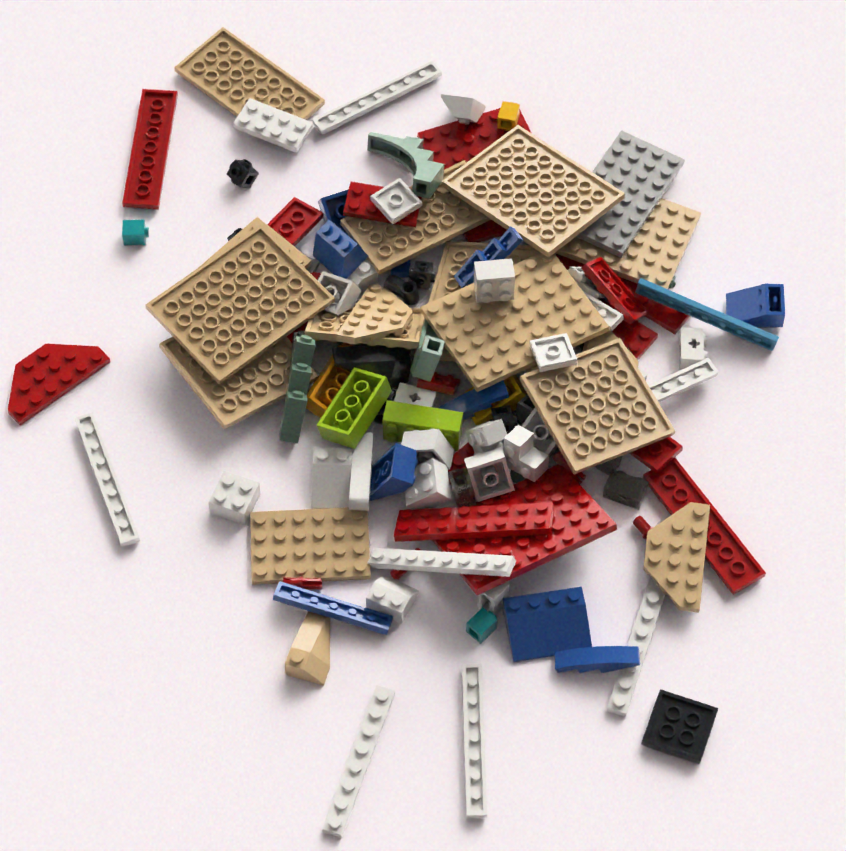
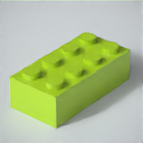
M354 367L317 423L322 439L355 449L392 392L387 377Z
M387 400L383 415V440L392 443H402L404 432L439 429L454 451L459 450L463 430V412Z

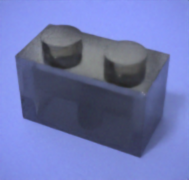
M467 468L449 471V481L457 509L463 506L475 505V495Z
M612 469L604 486L603 497L639 510L647 493L649 482L641 477L628 475L624 471Z

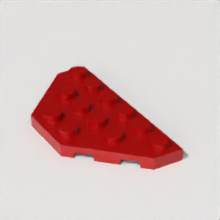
M45 343L15 364L8 404L9 415L21 426L111 362L110 358L99 346Z

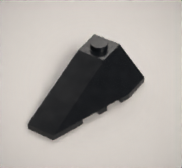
M383 345L333 347L332 349L334 365L351 372L355 367L385 376L391 389L398 390L400 383H408L412 359L410 350L404 347L388 348Z

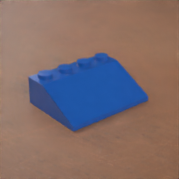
M582 586L503 598L502 610L513 662L552 657L558 651L592 647Z

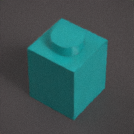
M145 219L123 220L122 238L124 245H146V238H149V227H146Z
M483 607L466 623V632L480 644L497 629L496 615Z

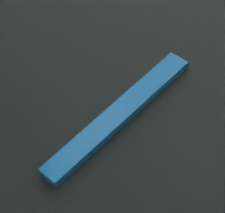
M640 278L635 291L637 294L773 351L779 337L645 279Z

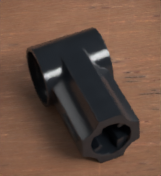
M394 274L386 278L384 288L402 298L406 305H415L419 302L420 296L415 282L405 281Z

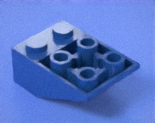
M765 283L726 293V314L755 327H783L785 320L784 284Z

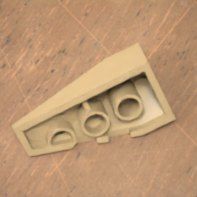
M308 611L285 661V674L324 686L330 671V618Z

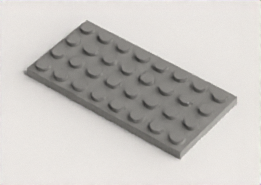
M621 130L592 173L624 192L625 199L576 237L622 258L684 166L686 159Z

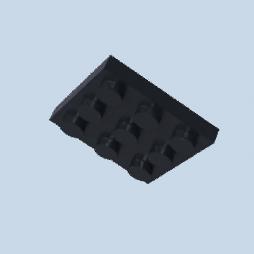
M660 689L641 745L700 764L719 708Z

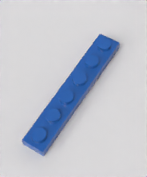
M280 581L273 595L274 601L384 635L388 634L393 621V616Z

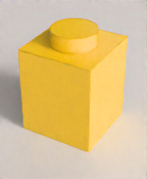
M502 101L498 115V129L510 131L517 126L520 104Z

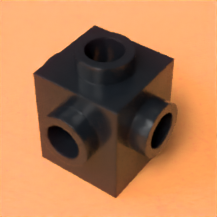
M246 159L234 160L226 173L231 178L230 181L233 184L248 188L252 186L259 174L252 167V163Z
M415 261L414 268L410 269L409 280L416 283L417 289H430L431 283L435 282L436 272H433L434 263Z
M510 405L491 409L493 419L489 421L502 419L507 434L518 425L516 414L512 415Z

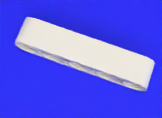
M365 432L352 452L349 510L369 511L373 457V433Z

